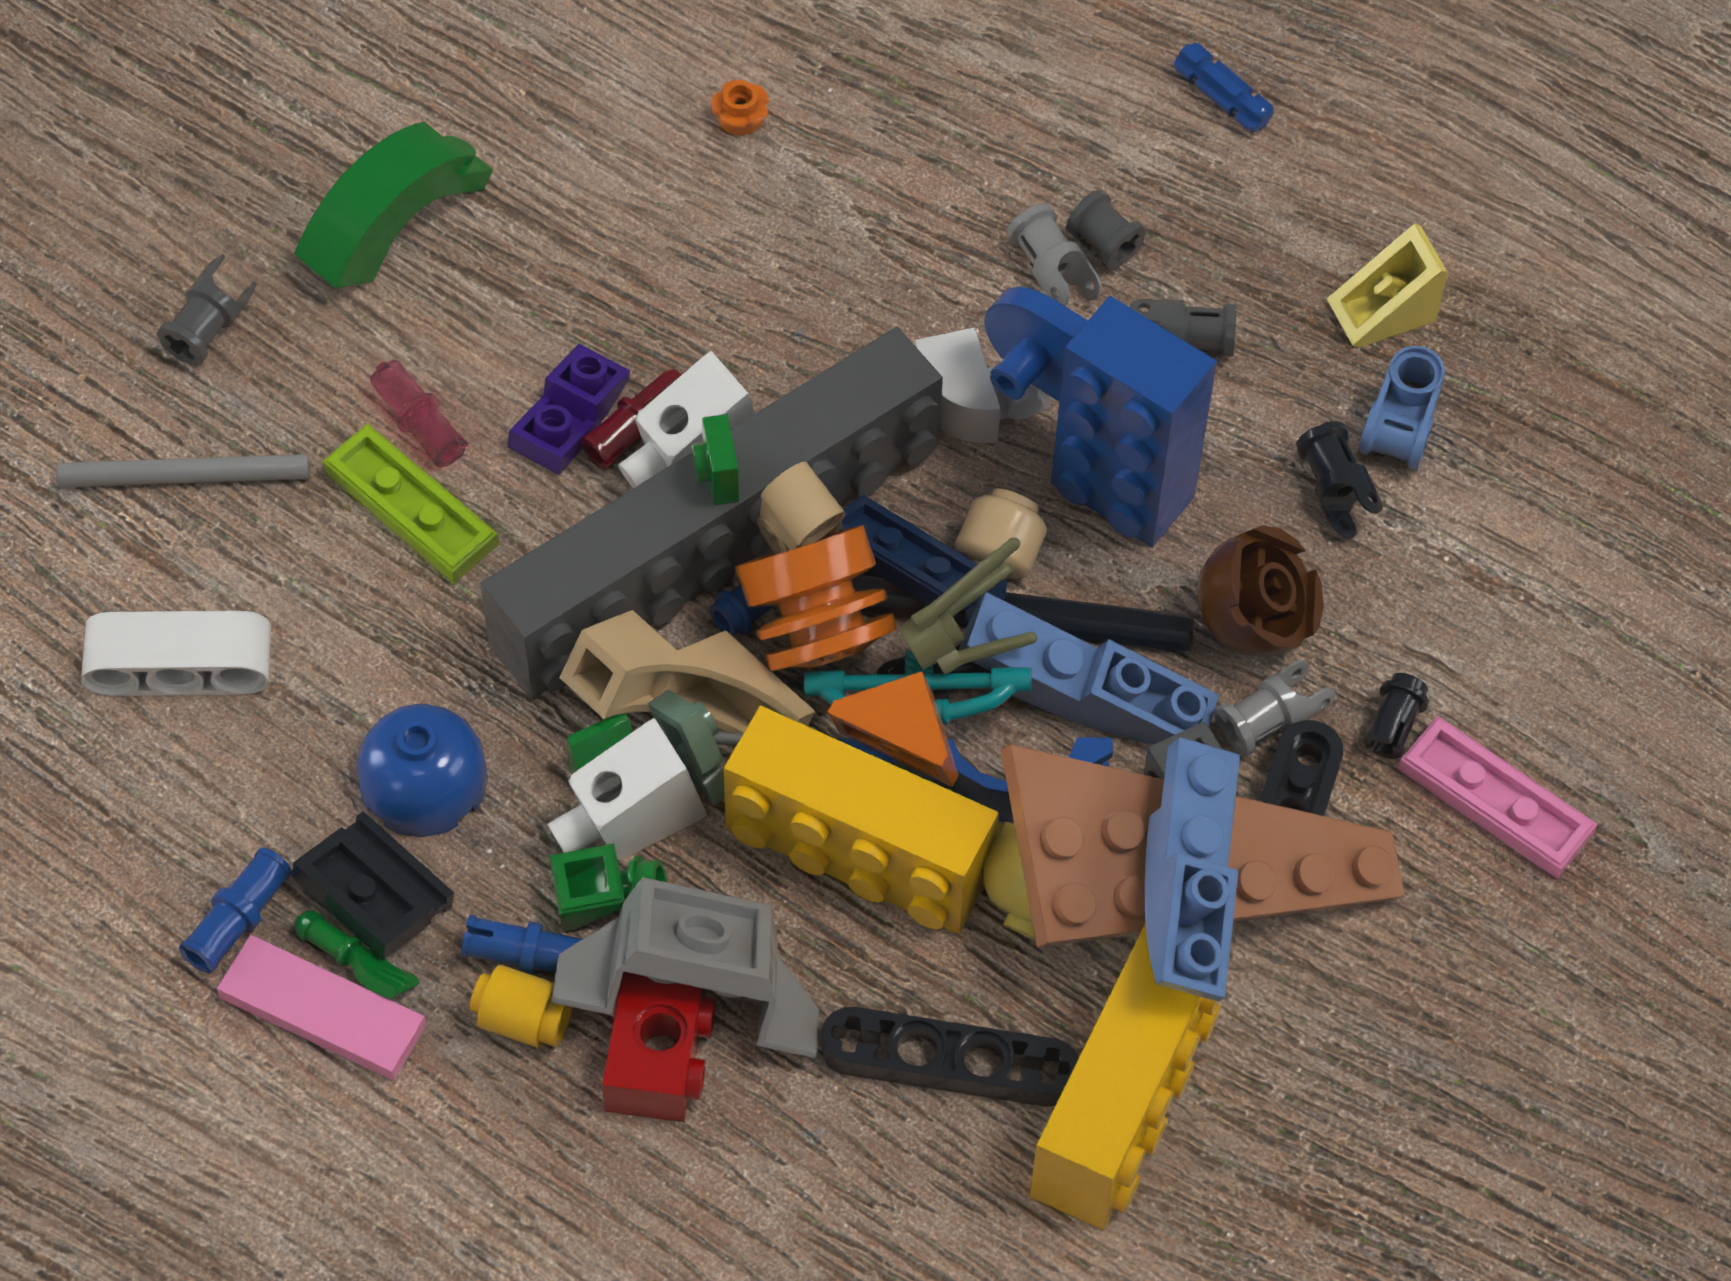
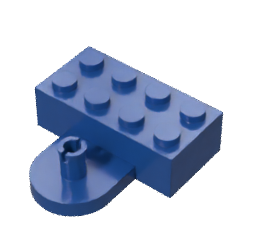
M1011 287L1005 290L987 310L984 318L988 338L996 352L1003 359L990 372L992 384L999 392L1013 400H1020L1030 385H1033L1059 401L1051 484L1056 486L1061 495L1068 501L1076 505H1086L1108 519L1111 526L1120 534L1130 538L1136 537L1153 548L1195 497L1217 361L1112 296H1109L1091 318L1087 320L1053 298L1034 289Z

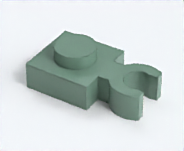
M666 690L647 704L653 717L685 765L698 795L704 791L710 804L715 806L725 799L724 769L719 764L724 759L713 737L718 734L717 724L710 712L700 702L695 701L691 704L672 691Z

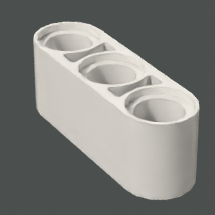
M249 611L98 613L86 621L81 683L91 692L108 696L253 694L262 691L268 684L271 623L264 616Z

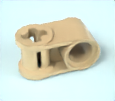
M806 461L800 462L781 473L767 485L760 495L762 502L757 524L766 542L776 555L814 543L826 534L834 535L842 529V520L846 513Z

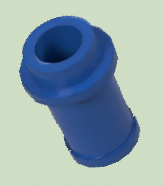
M740 584L730 592L727 590L719 591L715 596L716 602L709 607V611L713 621L721 631L726 630L732 636L737 633L747 635L753 628L752 622L777 604L748 607Z

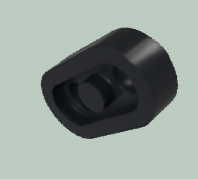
M1303 720L1290 725L1283 732L1279 740L1260 802L1325 816L1343 757V744L1336 731L1327 724L1315 720ZM1303 755L1312 756L1318 761V764L1314 766L1304 765L1298 760V757Z

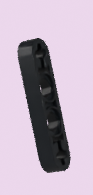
M843 1007L833 1011L825 1019L821 1029V1054L826 1064L836 1072L849 1076L1043 1107L1056 1106L1079 1059L1075 1049L1068 1043L1055 1038L861 1007ZM850 1029L860 1031V1041L862 1043L857 1044L855 1052H845L842 1050V1041L840 1039H844L847 1030ZM881 1033L890 1034L887 1043V1060L878 1058ZM921 1037L933 1044L936 1055L929 1063L922 1066H914L906 1063L898 1053L899 1046L909 1038ZM988 1048L994 1050L1000 1056L1003 1064L1001 1069L993 1075L978 1076L967 1069L964 1059L974 1049ZM1014 1054L1023 1055L1020 1081L1010 1080L1013 1073ZM1045 1061L1058 1063V1073L1061 1075L1057 1076L1055 1084H1045L1042 1082L1040 1071L1043 1069Z

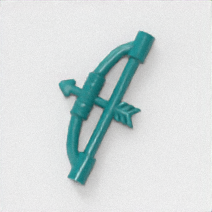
M907 649L905 652V674L845 675V671H805L804 676L805 696H821L830 705L835 700L847 697L845 696L846 691H864L921 671L931 690L992 689V692L989 694L950 703L948 699H936L935 701L944 725H948L950 720L966 718L990 711L1000 706L1015 693H1032L1031 667L992 668L991 673L933 674V666L923 671L914 654Z

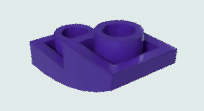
M578 344L545 378L543 396L509 430L508 448L560 475L581 451L583 446L580 443L581 438L599 426L607 416L627 384L630 370Z

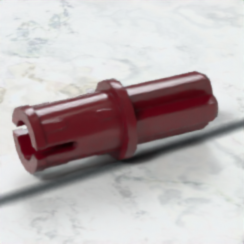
M676 369L665 371L634 398L623 397L617 403L618 409L603 423L581 438L582 449L588 458L599 468L607 470L624 452L639 442L642 437L635 422L637 414L682 374Z

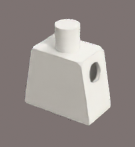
M712 351L704 355L637 414L635 422L644 446L618 464L620 471L633 488L692 453V444L703 443L702 417L728 414L730 428L755 414L749 393Z
M653 718L570 776L568 782L580 805L547 825L563 853L581 850L601 839L604 845L614 843L617 860H622L708 815L685 765L656 719Z

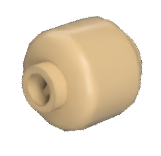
M997 488L992 491L991 495L979 496L973 500L955 542V550L979 564L1010 538H1018L1020 547L1005 559L1002 564L1009 563L1013 568L1012 573L1005 579H1023L1028 576L1033 568L1046 535L1047 527L1043 519L1037 514L1039 506L1034 501L1016 492Z

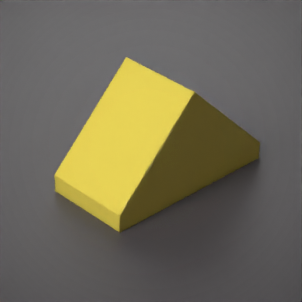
M1414 223L1326 299L1352 346L1360 348L1435 322L1448 272L1423 228Z

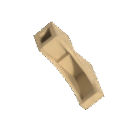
M633 610L583 629L559 677L603 719L629 712H651L647 703L666 690L672 691L691 704L695 701L700 702L710 712L718 729L724 732L744 733L760 705L808 726L815 713L806 702L726 630L676 650Z

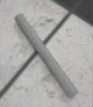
M309 454L67 462L57 464V483L59 488L310 479Z

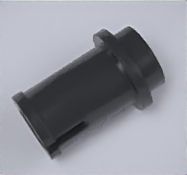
M1395 673L1392 675L1391 680H1386L1382 683L1379 693L1383 699L1369 731L1363 738V743L1367 748H1373L1375 741H1378L1373 753L1389 759H1398L1402 756L1404 745L1418 713L1426 711L1430 702L1426 695L1428 687L1422 680L1410 674Z

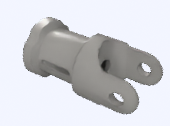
M1048 203L1031 206L1012 220L1006 234L1015 246L1022 247L1034 265L1032 274L1047 296L1066 306L1070 297L1067 285L1069 283L1077 284L1088 300H1097L1100 297L1102 286L1099 276L1079 245L1067 240L1056 223V213ZM1056 289L1059 291V297L1057 296Z
M1298 660L1259 682L1258 691L1234 705L1223 703L1214 709V719L1223 740L1234 753L1246 757L1255 751V744L1280 729L1285 731L1290 725L1299 721L1309 720L1324 711L1333 702L1336 694L1335 691L1327 687L1309 697L1299 695L1290 687L1300 682L1309 671V663L1305 660Z

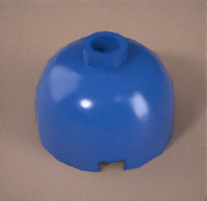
M423 703L399 707L377 720L364 736L357 760V774L362 801L369 812L371 809L374 815L384 821V826L393 832L420 838L444 834L458 826V819L467 815L472 807L475 812L483 802L488 783L483 745L466 719L445 707Z

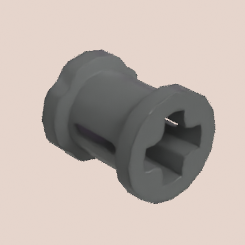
M1096 190L1083 198L1074 208L1066 222V229L1074 238L1084 237L1102 254L1101 261L1109 269H1116L1128 262L1137 253L1144 242L1146 229L1139 222L1129 223L1110 206L1111 198L1103 190Z

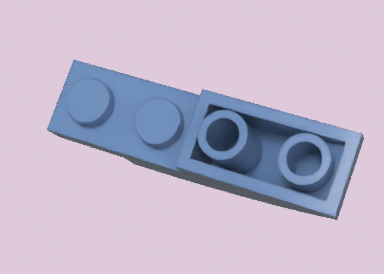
M987 592L976 600L964 633L965 640L961 642L959 650L1027 632H1034L1037 635V641L1032 645L973 661V663L989 671L992 668L1031 667L1032 693H1015L1012 696L1085 726L1152 745L1202 722H1206L1208 727L1210 726L1219 694L1110 639L1097 648Z
M1179 737L1168 746L1161 807L1149 816L1145 865V919L1148 949L1157 985L1219 1002L1225 998L1239 872L1237 869L1228 867L1240 755Z

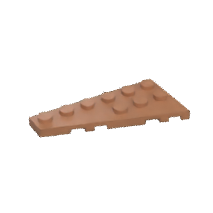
M1012 744L1001 750L1037 947L1140 934L1146 923L1145 865L1149 816L1161 807L1164 779ZM1235 797L1228 867L1239 870L1233 922L1389 902L1405 896L1392 832L1243 797Z

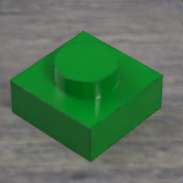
M728 414L702 417L703 443L692 444L697 482L709 481L714 506L739 502L738 464Z

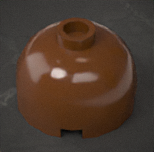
M1262 525L1229 538L1215 548L1200 571L1197 594L1199 609L1205 624L1218 642L1234 652L1256 657L1277 655L1301 646L1303 640L1314 636L1320 627L1324 608L1321 580L1316 569L1309 572L1306 571L1303 561L1297 555L1306 551L1300 542L1281 528Z

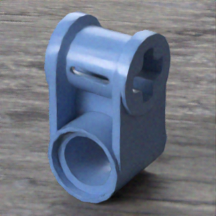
M1410 346L1401 349L1394 355L1390 361L1377 401L1374 400L1369 412L1358 453L1368 455L1371 451H1375L1407 461L1409 469L1418 471L1434 423L1433 417L1437 409L1445 374L1443 361L1434 351L1422 346ZM1404 382H1416L1424 388H1411L1405 385Z

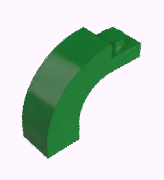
M426 122L407 126L392 133L370 148L336 181L315 210L294 254L334 288L373 282L394 239L417 212L429 203L444 196L484 190L493 169L475 155L476 150L465 140L455 136L443 137Z

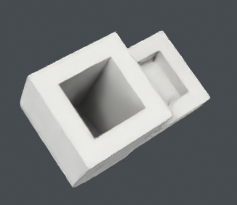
M975 328L915 340V346L943 377L940 429L947 434L973 443L998 442L999 421L1001 419H1026L1040 411L1051 409L1052 397L1033 385H1030L1020 400L1010 399L995 388L990 380V372L994 367L987 368Z

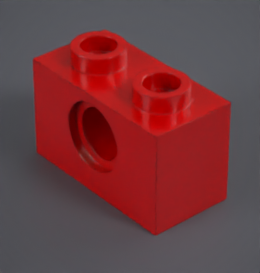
M623 971L602 1083L605 1112L685 1122L689 1099L700 1100L702 1096L706 1060L697 1059L696 1053L699 1037L711 1038L716 998L705 997L704 988L681 983H658L647 976ZM659 1035L670 1036L677 1041L673 1047L663 1051L653 1050L645 1045L649 1039Z

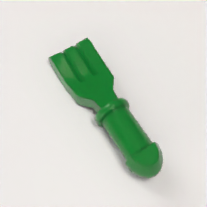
M308 910L296 917L294 922L295 929L301 940L310 941L334 957L340 966L351 965L355 978L376 994L391 999L419 985V979L414 974L395 967L386 959L382 960L373 951L364 947L358 937H350L324 920V916L320 913Z

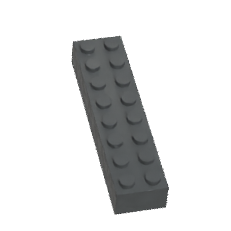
M898 326L891 329L731 428L738 464L739 502L714 506L709 481L697 482L693 454L690 453L480 582L489 647L531 700L547 690L556 691L565 687L567 684L559 677L583 629L631 610L636 612L649 625L664 624L674 618L681 611L685 603L705 591L714 592L725 586L736 572L735 566L773 553L774 551L766 542L757 524L762 502L760 495L768 484L790 467L806 461L841 506L857 495L867 496L873 493L885 482L887 476L907 464L916 465L928 458L939 444L942 375Z

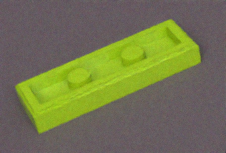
M368 423L322 461L325 474L454 584L499 545L498 533Z

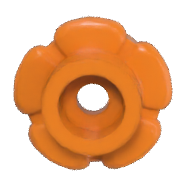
M732 80L722 86L721 92L713 95L711 108L712 112L717 115L720 126L725 131L734 135H748L757 131L768 115L766 104L769 103V96L765 89L758 84H751L745 80ZM736 102H745L746 104H741V105H740V104H735V103H736Z

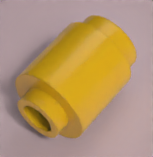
M499 964L491 975L486 973L480 975L471 996L469 1009L472 1012L478 1013V1028L535 1048H540L543 1043L553 1047H557L561 1043L569 1026L574 1007L552 1003L554 982Z

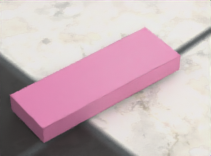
M1438 715L1400 759L1398 767L1400 772L1556 879L1562 875L1594 835L1598 825Z
M251 934L217 987L220 999L393 1081L427 1026L425 1016Z

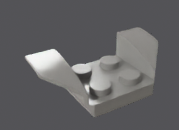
M642 877L623 902L620 915L572 945L558 956L552 1003L612 1015L624 971L647 976L658 983H681L713 990L724 997H747L760 1000L756 1046L816 1058L819 1008L777 954L778 935L772 905Z

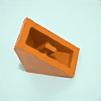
M922 671L835 700L831 704L827 713L840 734L953 787L959 775L934 694Z

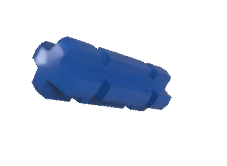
M1199 43L1185 45L1174 61L1175 69L1188 81L1195 78V86L1227 114L1230 115L1234 111L1236 113L1234 119L1247 131L1254 133L1258 130H1263L1274 115L1275 110L1272 104L1259 93L1253 97L1252 87L1221 61L1218 60L1214 64L1212 62L1213 55Z

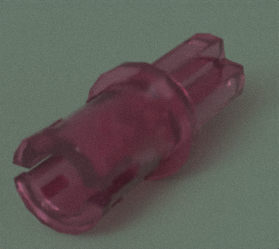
M394 359L389 362L383 361L376 366V371L370 377V382L397 416L395 420L396 426L402 432H410L431 457L436 467L443 468L458 460L466 451L468 444L465 438L458 434L439 410V399L433 393H425L398 360Z

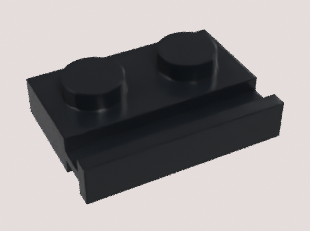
M364 811L356 816V821L346 829L339 828L293 862L292 878L382 960L430 925L432 917L440 911L447 912L453 905L454 892Z

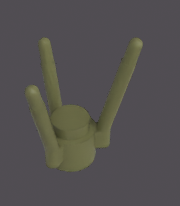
M1010 538L930 605L911 615V619L898 626L923 671L938 663L946 675L963 664L1013 651L1017 648L1032 645L1037 641V635L1034 632H1027L959 651L955 648V645L965 640L953 616L976 601L985 592L994 588L996 584L1012 573V566L1009 563H1002L1020 547L1018 538Z

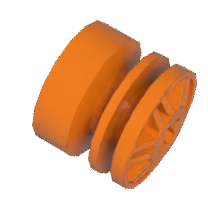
M864 525L841 530L834 535H825L814 543L777 555L773 552L735 566L748 607L778 604L781 616L763 625L756 631L759 640L788 634L791 644L764 655L770 671L802 667L810 669L866 650L867 647L880 637L897 629L893 613L864 620L861 609L887 599L885 589H869L855 592L851 579L865 573L876 565Z

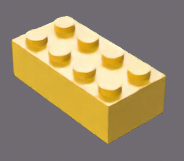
M759 706L724 766L725 828L731 830L732 834L739 841L750 847L762 849L766 846L788 856L793 864L809 874L823 875L825 873L847 883L854 893L868 901L881 902L884 900L906 910L912 919L927 928L941 929L943 927L960 934L984 889L983 868L991 845L997 835L999 812L768 708Z
M1146 923L1045 1126L1035 1151L1029 1197L1102 1230L1105 1229L1114 1209L1125 1214L1129 1208L1141 1179L1138 1171L1145 1153L1152 1156L1156 1151L1168 1122V1118L1165 1115L1172 1097L1180 1099L1195 1065L1192 1058L1199 1041L1204 1043L1208 1041L1221 1011L1218 1001L1156 984L1150 962Z

